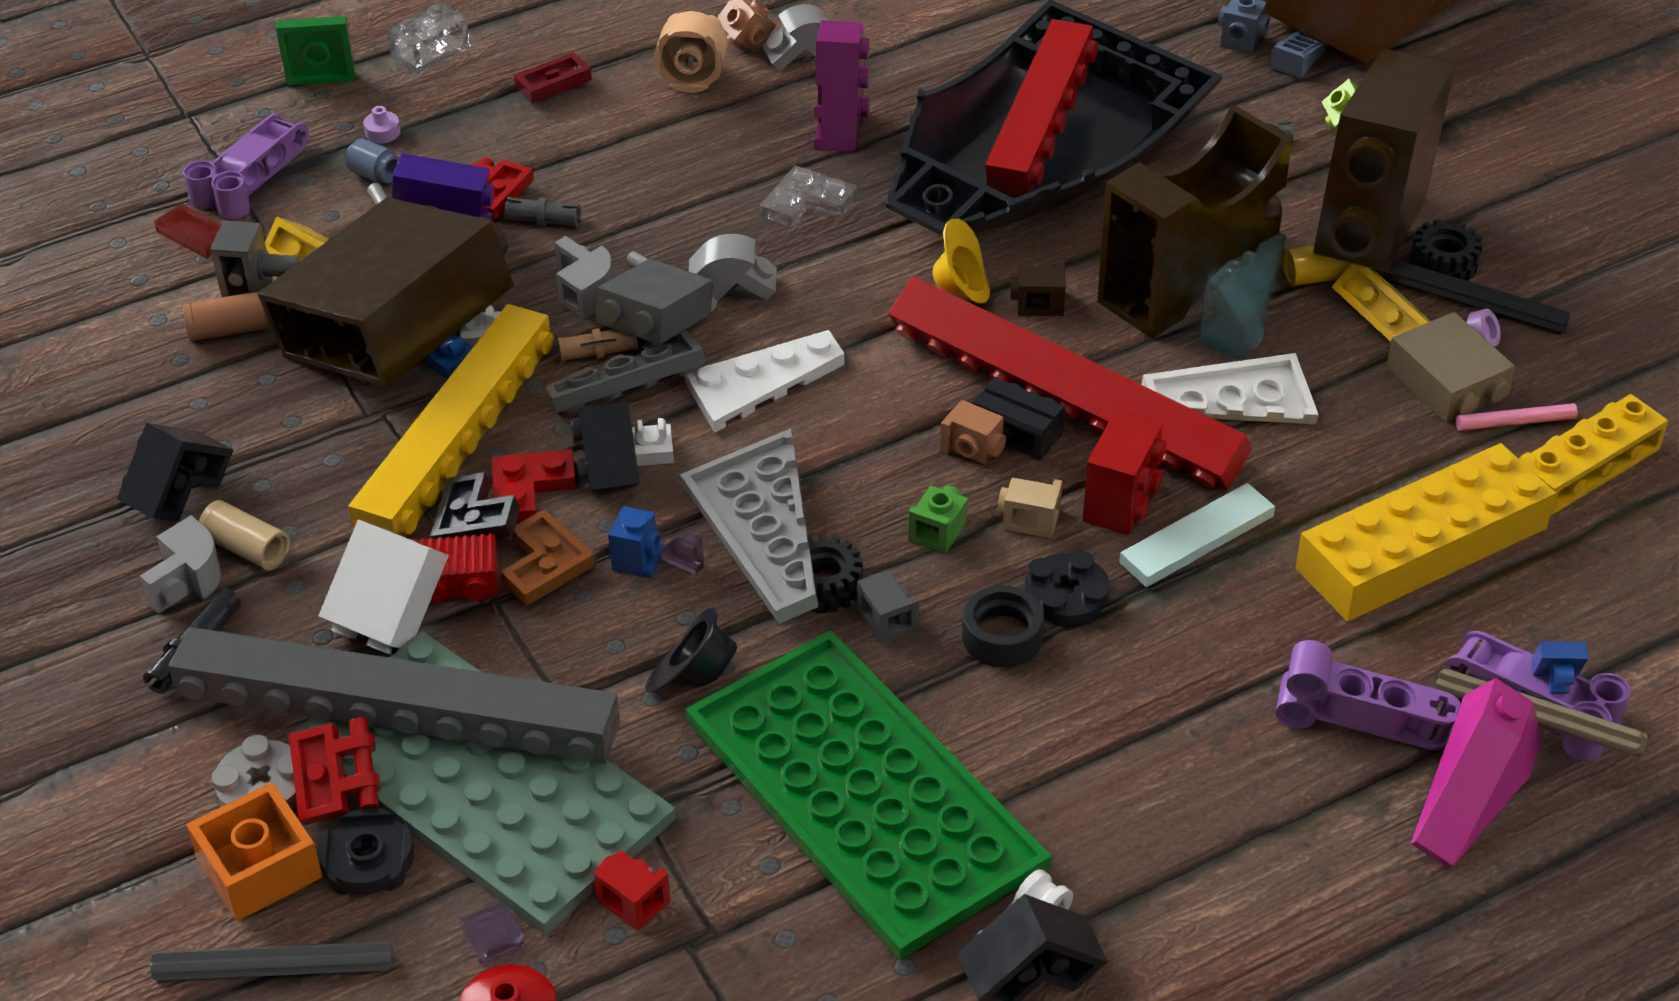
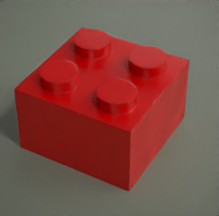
M1118 409L1115 410L1087 461L1083 522L1130 535L1136 521H1143L1145 519L1150 504L1149 496L1151 493L1156 495L1159 492L1164 475L1163 471L1158 470L1167 447V441L1161 440L1163 422Z

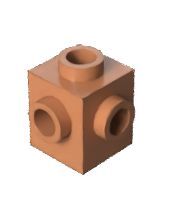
M730 0L717 17L721 21L722 28L728 33L727 39L732 45L740 50L746 46L756 53L777 26L767 16L770 11L757 0L752 2L748 0Z

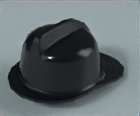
M708 608L693 621L679 643L656 666L647 680L645 686L647 692L654 693L664 688L673 680L694 687L705 686L716 681L721 676L736 653L737 645L716 624L718 613L715 608Z

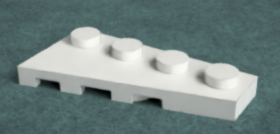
M826 330L698 368L694 372L685 375V382L715 433L725 428L726 421L736 415L744 418L754 413L757 404L769 398L775 402L787 395L788 388L796 384L805 386L843 366L844 352L831 332Z
M1296 353L1145 374L1141 384L1212 419L1316 424L1319 416Z

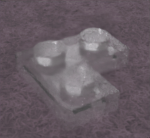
M794 166L759 205L760 217L792 227L809 207L842 217L858 198V186L806 168Z

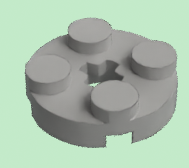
M262 735L250 736L243 741L242 746L229 752L212 773V782L221 807L271 782L275 784L291 810L297 806L290 745L286 743L268 740ZM260 776H268L270 780L267 783L259 781L252 785V780Z

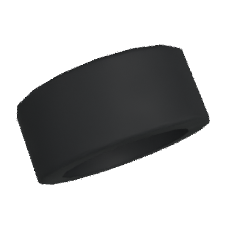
M1011 585L987 587L969 597L963 608L962 642L968 653L982 663L994 667L1020 665L1037 655L1043 644L1044 609L1038 599L1024 589ZM993 616H1010L1021 620L1028 628L1020 634L1007 637L986 633L977 624Z

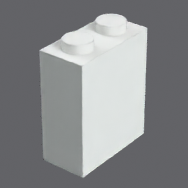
M357 520L319 617L334 622L331 628L332 631L352 639H356L357 634L360 633L369 637L366 645L391 654L394 647L400 649L416 637L449 555L380 527Z

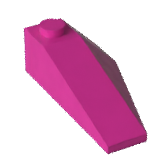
M1494 678L1464 695L1411 841L1413 846L1447 868L1454 866L1531 776L1542 743L1534 704L1531 700L1498 678Z

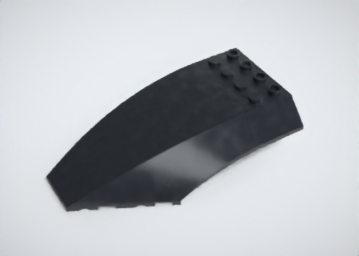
M1048 0L1001 46L976 66L932 90L925 92L919 88L917 105L914 114H911L910 128L905 134L900 152L899 166L897 171L894 172L893 186L889 190L885 202L886 208L943 236L945 225L950 219L959 218L966 222L974 233L1023 220L1069 199L1145 154L1188 116L1222 81V75L1058 2ZM1051 20L1093 26V41L1098 42L1097 56L1093 63L1089 62L1087 78L1084 86H1079L1077 89L1074 109L1068 110L1066 114V125L1063 134H1058L1055 139L1053 157L1051 160L1047 159L1044 164V176L1041 184L1035 185L1032 192L1020 197L1003 194L987 186L986 161Z

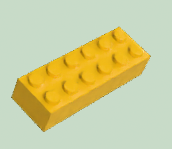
M1500 443L1302 532L1295 569L1349 622L1547 529L1556 492Z

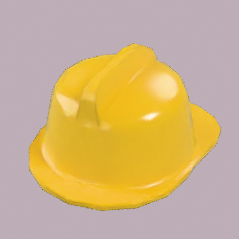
M959 218L950 219L946 223L943 232L945 252L933 266L932 274L938 288L965 301L971 300L978 304L986 303L990 297V288L985 275L979 242L973 230L966 222Z

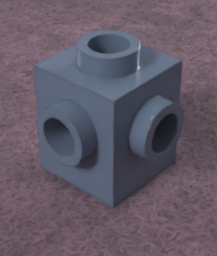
M1231 0L1227 7L1223 6L1218 18V26L1222 27L1220 46L1253 54L1262 36L1265 37L1268 31L1270 17L1265 16L1267 2L1261 0Z

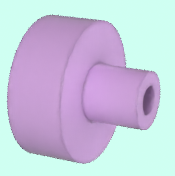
M384 106L374 107L372 114L364 119L365 136L371 142L388 143L400 135L398 116L386 111Z
M1490 309L1470 313L1467 318V324L1493 347L1497 346L1500 342L1501 333L1495 314Z

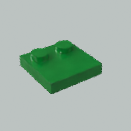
M346 16L276 21V33L287 86L356 81V68Z

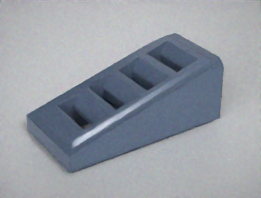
M1298 30L1273 47L1270 68L1302 78L1330 45Z

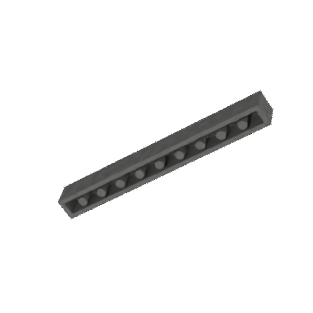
M188 627L168 665L177 696H183L192 700H209L227 703L236 707L246 706L270 710L275 713H290L309 716L318 720L328 719L349 723L351 719L362 717L367 718L368 727L396 730L405 734L415 733L440 737L449 741L459 740L484 744L492 748L503 747L522 750L536 755L547 754L572 758L580 762L591 761L606 764L620 725L617 693L194 627Z

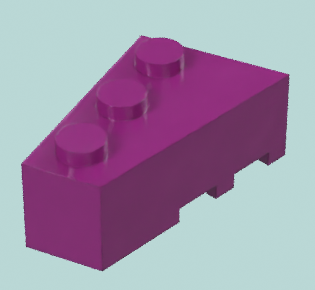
M821 20L816 39L815 85L818 88V105H815L814 117L818 118V127L814 137V150L856 152L862 118L869 117L870 96H864V88H869L870 67H864V59L869 58L870 38L864 37L863 23Z

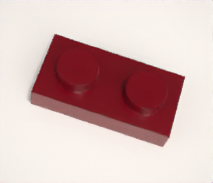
M574 52L514 75L515 87L531 103L544 100L549 96L575 88L582 83L592 80L591 68Z

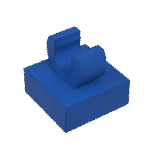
M454 334L427 355L425 363L448 380L473 347Z
M1540 641L1531 659L1533 675L1549 676L1550 693L1569 694V685H1574L1575 676H1579L1588 660L1587 642Z

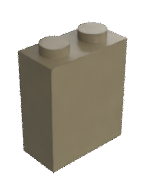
M1455 312L1392 337L1387 361V368L1445 422L1455 419L1457 415L1470 414L1478 408L1492 402H1498L1508 396L1515 370L1514 364Z

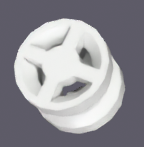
M1038 869L1025 879L1014 898L1016 900L1023 894H1027L1069 910L1073 901V892L1066 886H1056L1052 883V878L1048 873Z

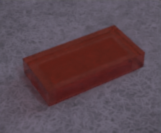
M182 203L154 221L156 232L206 259L212 256L210 248L221 227L220 223Z

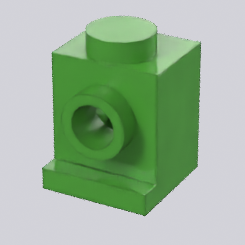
M930 485L916 507L912 506L909 510L908 540L946 554L967 523L968 498L963 497L962 493L953 486H944L940 489ZM928 524L939 528V532L926 527Z

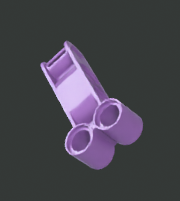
M271 114L212 162L201 160L188 164L183 170L190 204L199 209H208L216 206L219 216L224 219L236 220L243 218L250 212L251 208L248 196L306 147L309 139L308 127L304 123L293 124L285 121L279 114Z
M1470 631L1462 640L1463 647L1458 654L1449 657L1444 665L1445 669L1465 674L1468 670L1470 673L1468 676L1487 682L1498 678L1518 692L1620 725L1622 724L1631 693L1630 685L1619 675L1612 673L1595 675L1591 681L1581 676H1575L1574 685H1569V694L1550 693L1549 676L1533 675L1531 660L1533 654L1481 631ZM1479 641H1482V644L1477 649L1475 646ZM1556 731L1564 735L1563 748L1574 759L1592 761L1598 759L1603 753L1605 746Z
M1305 640L1295 644L1292 649L1289 671L1285 672L1281 679L1276 717L1283 725L1290 728H1307L1318 719L1421 748L1440 750L1446 747L1451 733L1450 729L1456 720L1461 703L1454 695L1442 690L1332 661V652L1328 646L1319 641ZM1442 700L1444 702L1438 713L1436 708L1439 702ZM1436 726V736L1434 740H1430L1432 732Z

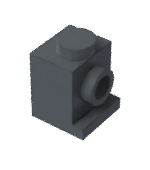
M889 570L872 574L867 578L857 581L858 612L879 644L919 630V600L916 596L910 597L906 587L903 584L898 585Z

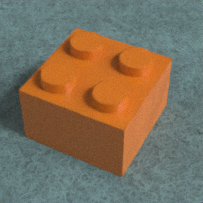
M273 782L186 824L197 860L237 922L323 878L314 842Z

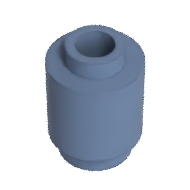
M361 138L348 147L345 155L346 165L350 172L379 184L384 182L391 183L393 181V173L399 157L392 150Z

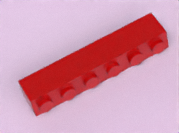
M1051 20L986 161L987 186L1003 194L1020 197L1032 192L1035 185L1041 184L1044 176V164L1047 159L1051 160L1053 157L1055 139L1058 134H1063L1066 125V114L1068 110L1074 109L1077 89L1079 86H1084L1087 78L1089 62L1093 63L1097 56L1098 42L1093 41V26Z

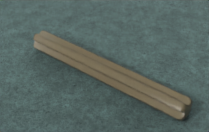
M1443 669L1440 671L1436 681V689L1463 699L1465 694L1487 683V681L1450 669ZM1519 692L1533 702L1538 724L1635 757H1641L1645 752L1648 736L1641 731Z

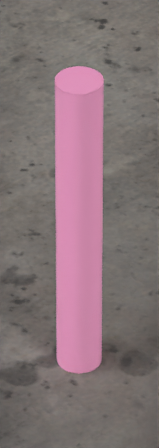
M1572 403L1464 414L1456 416V427L1458 431L1572 420L1577 419L1578 410L1576 404Z

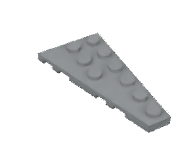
M791 428L680 474L684 489L779 624L818 607Z

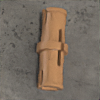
M600 328L592 329L590 334L566 338L560 337L558 338V347L561 362L596 356V359L599 360L604 359L605 354L638 350V340L636 336L616 329L600 332ZM613 340L615 341L614 343L600 344L583 348L581 347V345L596 344Z

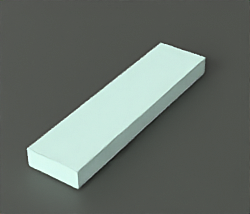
M1246 483L1120 552L1119 563L1147 588L1274 517L1275 506L1251 485Z

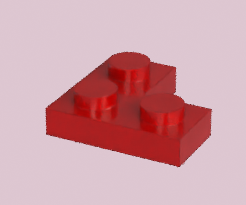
M573 449L492 457L493 498L515 496L520 505L516 523H521L535 515V493L576 489Z

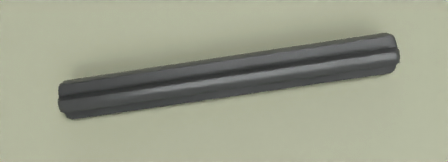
M389 942L154 952L151 956L150 973L152 979L161 981L388 971L392 968L394 954L392 945Z

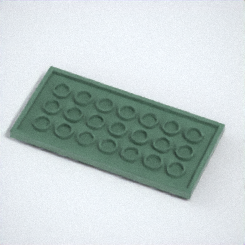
M423 631L389 657L481 672ZM313 717L292 732L333 723L339 729L340 738L351 735L349 723L328 719L318 720ZM368 727L369 733L373 734L375 738L376 750L372 752L374 772L379 773L381 789L377 791L378 808L393 813L395 820L403 825L405 822L413 836L544 935H547L596 891L593 873L603 859L614 855L619 850L633 858L676 820V809L674 806L608 760L606 764L591 761L580 762L572 758L547 754L536 755L528 751L503 747L492 748L484 744L459 740L449 741L440 737L415 733L405 734L396 730ZM353 755L343 757L344 776L355 775Z

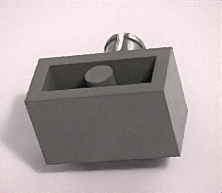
M224 220L210 248L221 297L261 291L273 282V277H280L301 260L300 255L269 254L266 250L261 223Z

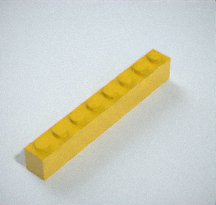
M510 304L504 307L348 505L353 530L357 520H361L405 538L414 532L419 519L428 507H432L436 503L439 493L447 483V479L456 476L460 465L469 454L476 450L478 441L485 432L495 425L498 415L506 404H510L513 401L516 391L525 379H529L532 376L535 366L544 355L550 352L554 336L550 331L549 315Z

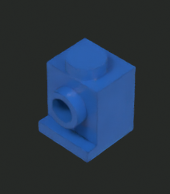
M623 506L608 534L612 570L652 578L666 550L665 544L660 543L661 532L656 531L655 513Z

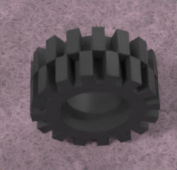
M1440 219L1434 220L1433 226L1426 222L1422 228L1418 227L1416 234H1414L1410 264L1463 280L1465 278L1471 280L1478 270L1483 243H1481L1482 238L1480 235H1475L1476 230L1472 227L1465 230L1466 224L1462 222L1458 226L1453 225V220L1448 219L1446 224H1442Z
M825 534L818 535V541L816 542L812 540L811 536L808 537L813 572L831 570L838 573L831 577L814 576L818 600L816 613H824V607H830L831 613L838 612V604H841L846 609L851 606V599L857 600V581L863 579L862 557H860V551L857 547L852 549V542L847 539L840 544V536L833 535L831 541H826Z

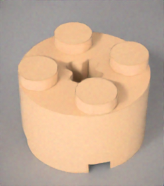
M695 11L676 13L668 18V21L662 28L653 60L656 72L660 77L663 76L670 82L669 86L681 92L695 93L707 89L710 84L719 78L728 50L727 35L722 28L719 18Z

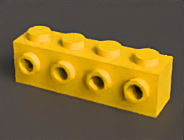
M1629 394L1616 403H1609L1601 412L1591 418L1580 420L1574 428L1564 434L1553 436L1545 445L1532 453L1527 452L1523 454L1519 460L1556 492L1551 512L1552 516L1660 450L1668 420L1634 395Z

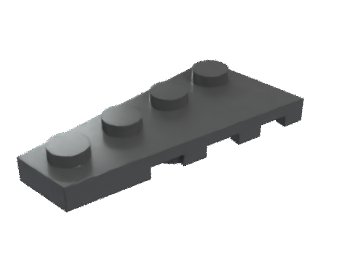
M684 330L673 337L674 340L659 345L648 342L641 345L643 351L637 356H624L620 354L605 363V369L598 372L595 368H588L545 386L549 402L556 413L561 411L572 413L576 412L579 408H584L585 403L597 399L603 401L612 400L621 396L622 391L633 387L648 388L659 383V379L673 374L675 376L688 375L694 372L697 366L706 364L704 352L692 336Z

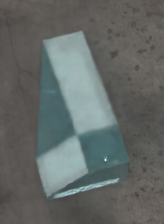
M1279 233L1259 245L1256 253L1251 251L1243 253L1241 262L1235 260L1227 262L1207 282L1200 343L1238 360H1241L1251 348L1256 349L1264 336L1263 326L1283 265L1286 235Z

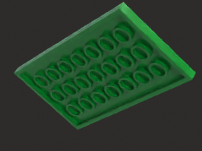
M831 630L685 709L686 721L899 960L1020 887L1025 879L1036 870L1046 871L1051 867L1052 856Z

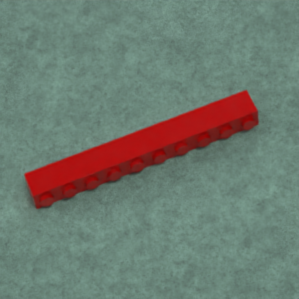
M911 276L888 313L897 326L895 331L903 338L911 342H915L918 338L926 342V346L937 355L947 357L950 354L958 358V362L963 367L974 373H978L981 369L991 374V379L995 377L1007 383H1016L1031 393L1041 397H1050L1065 407L1066 418L1076 421L1079 417L1089 422V427L1100 435L1104 432L1116 409L1163 422L1161 440L1167 441V447L1161 464L1174 471H1178L1181 467L1193 473L1192 477L1208 488H1213L1217 485L1228 490L1252 451L1246 434L915 276Z

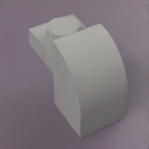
M801 4L790 7L778 15L783 26L774 32L762 47L772 65L782 71L805 48L816 57V39L821 20H835L824 10L814 5Z
M740 234L716 236L705 242L689 259V272L713 279L712 297L718 301L736 283L766 301L776 292L777 267L772 265L766 258L755 255V240L748 236Z
M564 236L554 242L558 270L556 277L559 302L585 320L596 313L597 287L613 279L611 256L603 246L589 252L583 245H579L567 236Z
M191 515L156 536L163 562L140 575L148 605L157 613L162 612L193 591L204 600L213 593L220 582L221 567L213 537L209 530Z

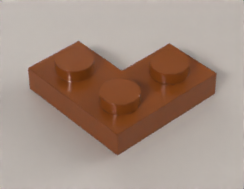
M543 509L515 525L512 540L528 555L500 572L502 583L528 606L596 565L594 553L547 510Z

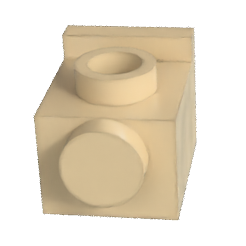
M1011 478L1009 488L1002 487L998 499L997 510L1004 512L1003 530L1052 539L1061 510L1062 480L1054 479L1053 485Z

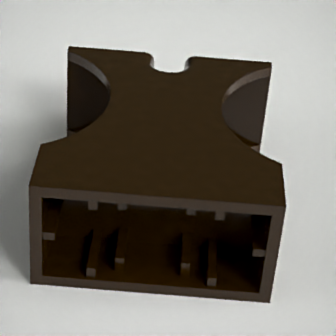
M1234 105L1229 108L1221 125L1209 142L1182 166L1169 172L1156 173L1138 162L1108 180L1105 192L1097 302L1153 339L1183 320L1193 301L1208 281L1234 259L1245 254L1257 253L1269 262L1274 261L1277 255L1282 219V205L1276 193L1286 187L1292 139L1286 136L1277 126L1264 123Z

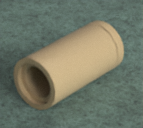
M222 500L210 503L200 516L199 522L209 530L214 544L265 570L277 568L287 556L290 538L286 532Z

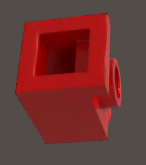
M622 850L603 859L593 873L597 902L636 931L642 929L671 902L668 873L660 869L654 874L646 862L641 859L634 860Z

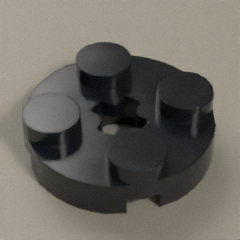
M1077 550L1072 553L1053 554L1032 560L1028 566L1024 590L1038 599L1044 609V616L1054 619V625L1078 627L1095 621L1100 616L1101 609L1105 605L1107 606L1110 594V581L1105 570L1094 562L1092 554L1087 551ZM1068 586L1074 588V592L1066 593L1064 589L1058 588Z
M380 808L354 810L341 816L342 823L335 826L331 832L329 827L323 832L318 843V858L322 873L329 881L330 887L334 892L339 894H372L382 890H395L404 883L405 873L413 863L414 844L409 827L405 822L403 825L395 820L393 813ZM371 845L373 851H375L368 856L355 854L361 853L364 846Z

